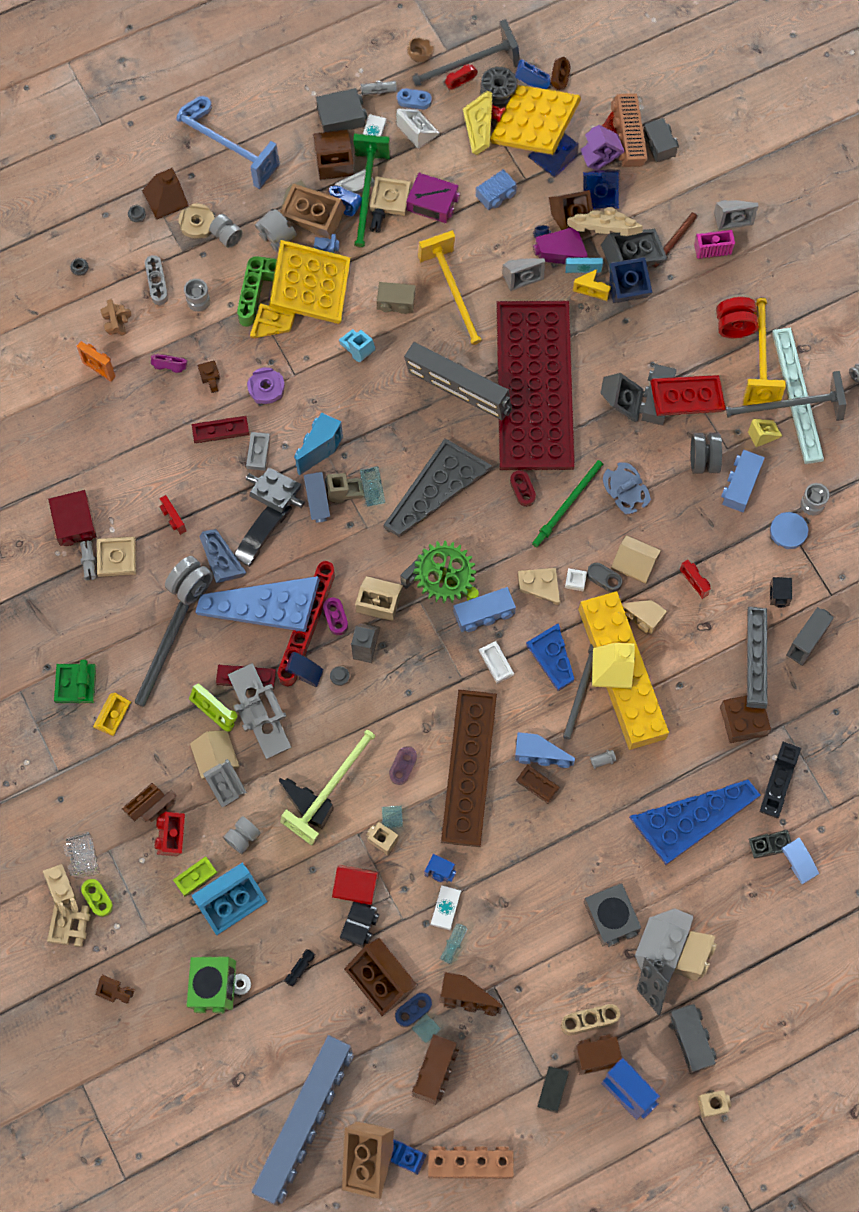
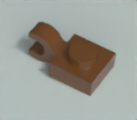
M215 360L197 365L202 383L208 382L211 393L217 392L216 380L220 379Z
M102 975L99 979L95 995L113 1003L116 999H119L121 1002L128 1004L135 990L130 987L121 988V982Z

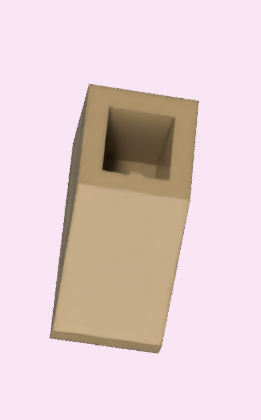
M652 600L624 603L623 605L627 620L629 622L633 621L641 631L648 632L651 635L667 613L665 609Z

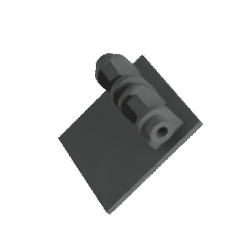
M645 957L637 990L649 1003L650 1007L660 1015L669 983L661 974L664 969L663 961L656 959L654 962H650Z

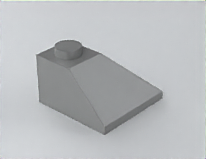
M722 200L716 203L714 215L718 230L753 225L758 210V203L738 200Z
M544 258L517 259L503 264L502 274L510 291L544 280L545 260Z

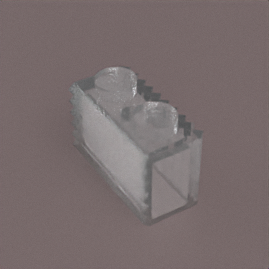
M86 832L66 838L67 844L63 845L66 857L69 856L71 861L68 864L70 876L74 875L75 879L79 880L100 874L91 834Z

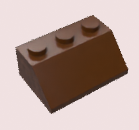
M380 938L365 945L344 968L381 1016L387 1014L418 986Z

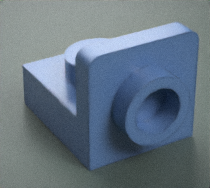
M332 234L331 239L315 237L313 248L335 253V251H339V241H336V234Z

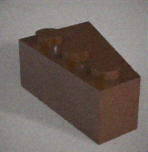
M433 1034L424 1062L418 1073L416 1084L412 1089L413 1097L436 1105L437 1100H442L445 1092L442 1085L444 1080H449L452 1069L449 1068L451 1060L455 1061L459 1049L456 1048V1042Z

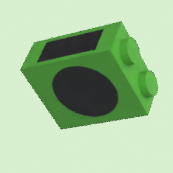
M191 957L186 1007L193 1009L194 1013L200 1014L206 1013V1010H213V1013L219 1014L225 1013V1010H233L236 960L230 957Z

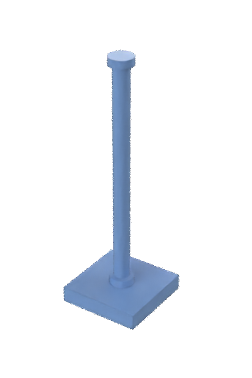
M180 111L177 114L176 120L178 122H184L252 161L253 164L250 168L253 184L258 189L264 185L280 165L277 144L272 141L269 142L257 157L189 118L184 112Z

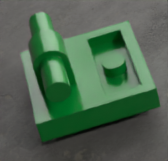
M80 660V664H56L54 702L94 703L96 665L88 664L87 660Z

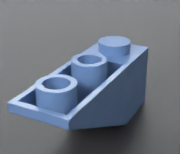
M517 733L515 760L519 761V763L530 764L531 762H536L541 766L556 764L561 768L574 766V757L538 734Z

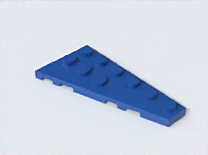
M745 780L722 789L712 790L699 796L673 802L657 809L647 810L644 813L634 814L629 818L664 864L667 865L758 799L760 794L749 780Z

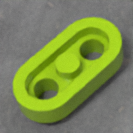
M95 879L86 880L81 887V892L89 906L97 916H108L113 910L112 901L99 881ZM91 888H96L95 893H89ZM106 904V908L100 910V905Z

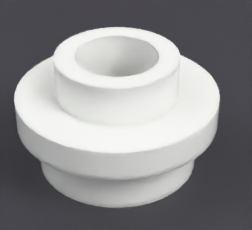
M244 974L235 975L234 993L238 995L246 994L251 987L250 979ZM243 981L244 986L241 988L237 987V982Z

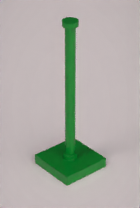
M354 134L355 156L367 157L357 240H355L354 245L356 247H365L364 234L374 158L390 159V138Z

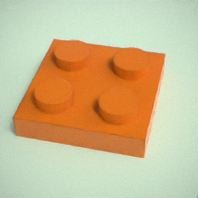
M80 341L76 347L82 363L112 382L116 376L110 357L105 353L100 354L97 352L93 345Z

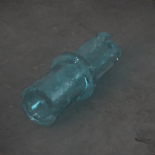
M456 924L450 939L446 940L447 945L439 958L440 960L450 965L452 964L458 948H461L460 944L467 931V927L462 924Z

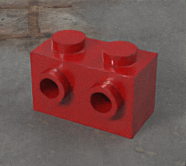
M164 812L157 818L156 829H159V836L155 839L157 855L177 857L182 854L184 813Z

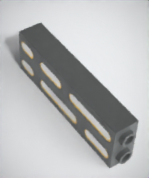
M416 342L412 343L404 355L408 371L412 375L500 420H503L505 416L510 414L512 404L508 389Z

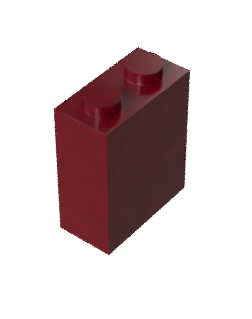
M85 490L48 498L55 534L60 546H71L76 542H87L97 537L89 499Z

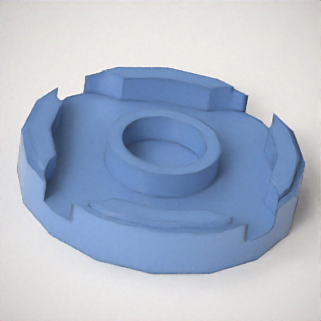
M785 512L776 516L770 527V535L774 543L785 549H795L801 546L806 540L809 531L803 517L792 512Z

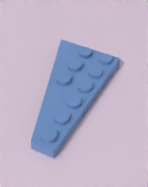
M316 576L201 594L196 614L306 632L320 579Z

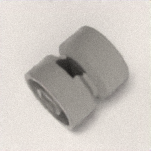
M225 214L217 216L209 227V231L216 238H219L220 242L227 248L236 245L243 235V230L235 223L233 224V221Z
M191 279L185 284L184 293L188 307L198 312L205 310L210 304L206 283L201 279Z
M813 483L806 488L800 503L804 513L812 516L822 513L830 495L826 486L820 483Z
M242 816L235 824L236 829H230L223 836L224 840L240 854H243L248 849V841L253 842L261 834L249 820Z

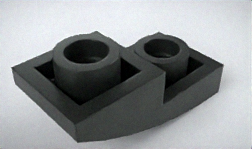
M788 829L748 839L754 859L784 853L782 848L791 843Z

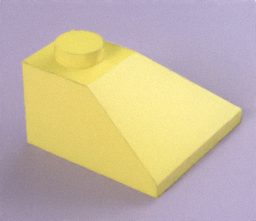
M612 643L593 648L592 686L631 689L635 644Z

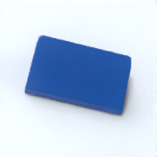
M523 59L519 60L515 74L518 80L535 88L547 89L551 84L549 74Z

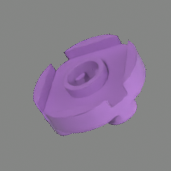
M268 367L254 371L247 382L248 392L258 404H269L280 400L285 389L282 375ZM265 382L271 385L268 389L262 388Z

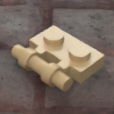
M66 903L63 905L66 909V916L61 917L58 907L54 905L47 941L49 943L69 945L70 937L76 938L74 946L82 947L83 940H86L87 933L85 930L87 922L90 920V907L83 905L81 913H74L70 903ZM74 919L79 920L77 931L72 930Z

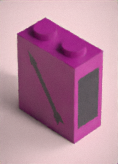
M418 173L406 200V211L447 223L448 218L453 216L454 204L458 203L460 199L459 185Z

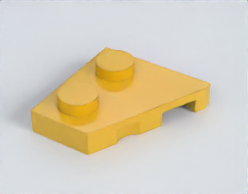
M260 304L250 337L254 339L290 332L296 316L295 313Z

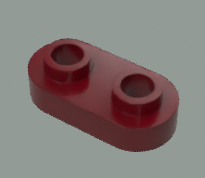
M522 470L513 472L510 477V484L518 503L525 507L531 506L535 502L536 493L528 474ZM521 480L523 483L518 484L516 481ZM528 496L529 499L525 500L523 499V497Z

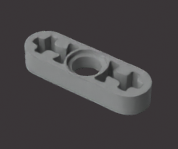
M151 255L145 260L150 294L154 304L163 305L167 302L168 295L162 263L158 256ZM153 262H155L156 271L152 269L151 265ZM154 277L161 278V281L157 284L151 282ZM157 289H160L161 298L157 297Z

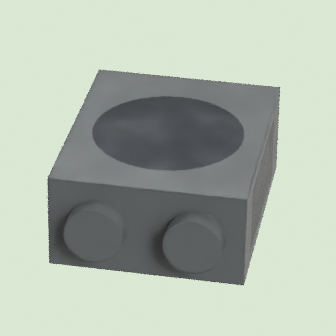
M622 883L585 897V907L602 947L605 945L612 947L619 944L620 939L626 937L629 940L638 936L641 925Z

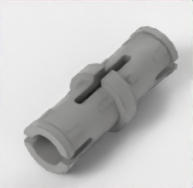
M376 81V83L361 84L362 95H381V93L397 91L396 81Z
M85 541L80 543L82 553L81 564L84 569V579L90 581L89 573H91L92 580L96 579L94 566L96 558L93 556V543L87 541L86 549Z

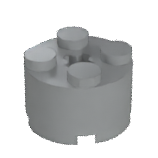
M273 208L255 224V227L260 231V237L264 241L269 240L271 247L276 252H278L281 240L290 242L297 235L292 226L289 228L288 220L279 211L273 210Z

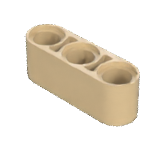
M608 1004L568 1014L561 1022V1030L566 1035H576L612 1026L619 1020L620 1010L616 1005ZM612 1010L616 1018L613 1020L607 1019L605 1012ZM587 1015L594 1016L596 1023L593 1025L587 1024L585 1017ZM573 1020L576 1028L573 1030L567 1029L565 1022Z

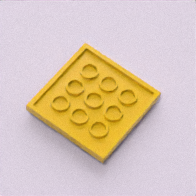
M517 85L514 94L506 106V111L502 114L500 122L497 123L490 137V142L492 144L553 155L581 101L580 95Z
M281 240L269 307L340 324L350 257Z

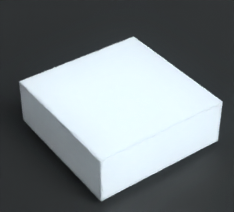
M568 568L565 588L584 591L587 572Z

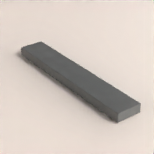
M748 607L747 707L763 709L767 708V608Z

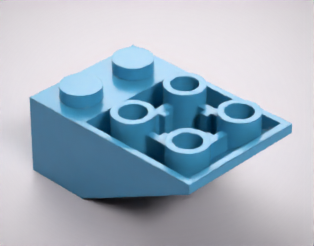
M321 413L318 418L314 419L311 432L305 435L302 448H298L294 456L299 475L335 453L343 438L341 421L324 413Z

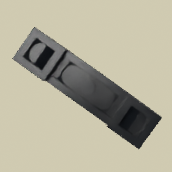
M290 505L287 506L281 513L267 506L253 523L234 555L237 560L250 567L259 555L260 548L279 522L282 523L292 507Z
M782 742L759 812L779 819L786 792L801 751L800 747Z

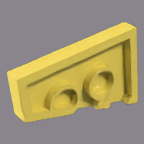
M486 91L463 108L472 153L476 155L490 146L492 92Z

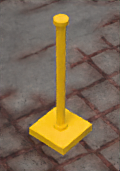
M453 230L420 241L418 247L420 263L438 258L471 337L470 342L472 345L480 343L482 341L481 337L477 335L444 254L454 251L455 234Z
M758 298L756 300L759 321L760 379L747 380L743 405L781 401L786 387L785 380H767L765 316L767 300L765 298Z

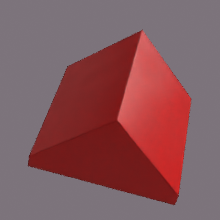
M345 865L337 866L332 898L372 905L379 872Z

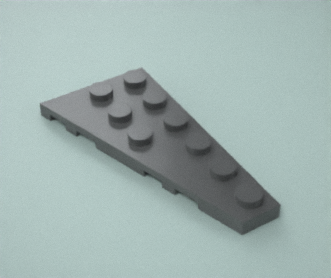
M444 438L384 524V528L401 537L491 470L492 465Z

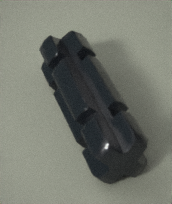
M306 949L304 951L303 957L299 958L292 968L291 974H288L285 978V983L293 987L297 983V978L302 976L309 966L308 963L314 959L315 954L311 950Z

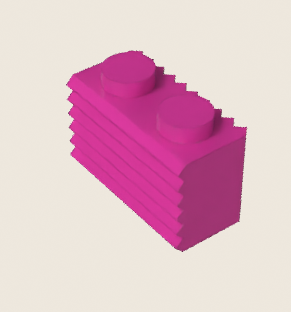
M732 230L696 234L694 243L697 259L731 255L735 240Z

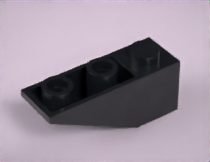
M279 778L280 786L303 817L318 796L314 795V792L307 787L302 789L296 786V783L291 779L286 778L284 780ZM326 798L308 823L320 829L324 828L333 811V804L330 799Z

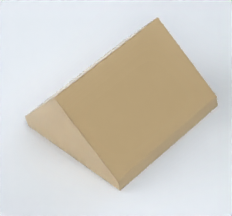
M626 535L620 544L611 569L646 584L661 550Z
M206 731L190 743L202 780L205 779L203 773L218 764H223L227 759L234 769L239 768L227 731Z

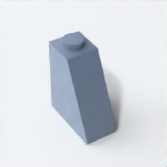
M323 473L305 474L303 477L311 520H315L316 523L327 521L326 517H330Z

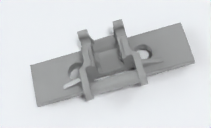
M253 663L228 674L241 703L234 705V709L240 714L244 723L242 725L244 731H254L266 759L290 749L291 745L279 721L284 719L286 714L282 712L272 690V684L263 687ZM250 688L256 689L255 696L247 698V690ZM265 694L275 714L272 718H269L260 699ZM266 723L273 725V731L270 734H265L262 731V727Z

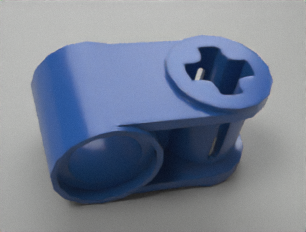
M340 186L330 187V196L340 198L346 207L344 214L353 216L361 206V196Z

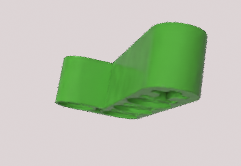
M254 256L248 260L237 309L239 323L242 326L249 327L254 324L263 281L273 282L275 271L271 270L275 269L277 259Z

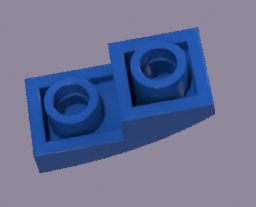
M394 1139L390 1162L418 1175L427 1155Z

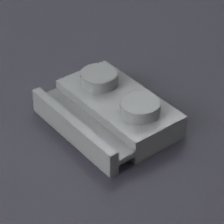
M228 759L223 764H218L203 773L221 807L239 798V795L247 793Z

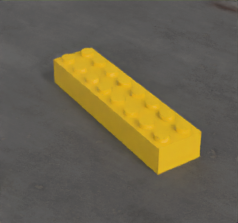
M618 592L581 601L578 610L593 648L612 643L635 644L632 688L606 687L628 749L632 750L666 740L669 731Z

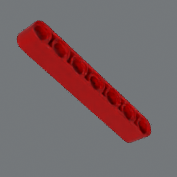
M329 561L319 563L313 576L319 577L318 587H323L324 590L316 592L313 603L318 606L311 610L309 621L312 623L307 626L306 632L293 630L280 663L278 677L283 686L289 687L296 682L298 676L292 674L290 678L286 679L282 675L287 672L285 669L291 653L296 652L305 657L322 613L323 604L327 600L333 584L335 571L333 564ZM323 570L331 571L327 575L321 573ZM298 638L305 639L303 643L295 642Z

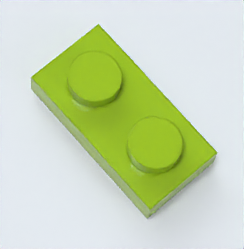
M205 856L174 878L173 881L184 897H186L216 876L218 872Z

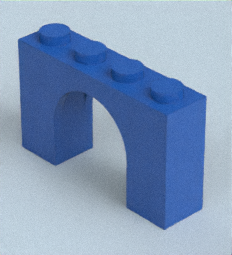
M623 1058L607 1073V1077L601 1082L636 1120L640 1116L644 1119L659 1104L656 1100L660 1096Z

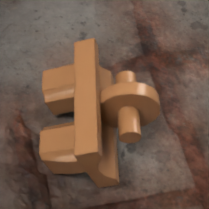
M112 299L107 300V306L100 309L101 315L105 320L111 319L110 322L104 324L105 331L109 335L119 333L122 336L126 334L124 323H127L128 318L131 317V310L126 309L124 305L114 304Z

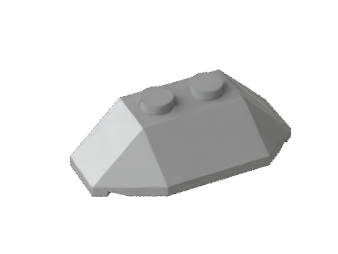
M672 909L650 917L635 954L640 970L642 969L645 957L650 962L660 959L664 964L661 974L669 983L694 916L677 909Z

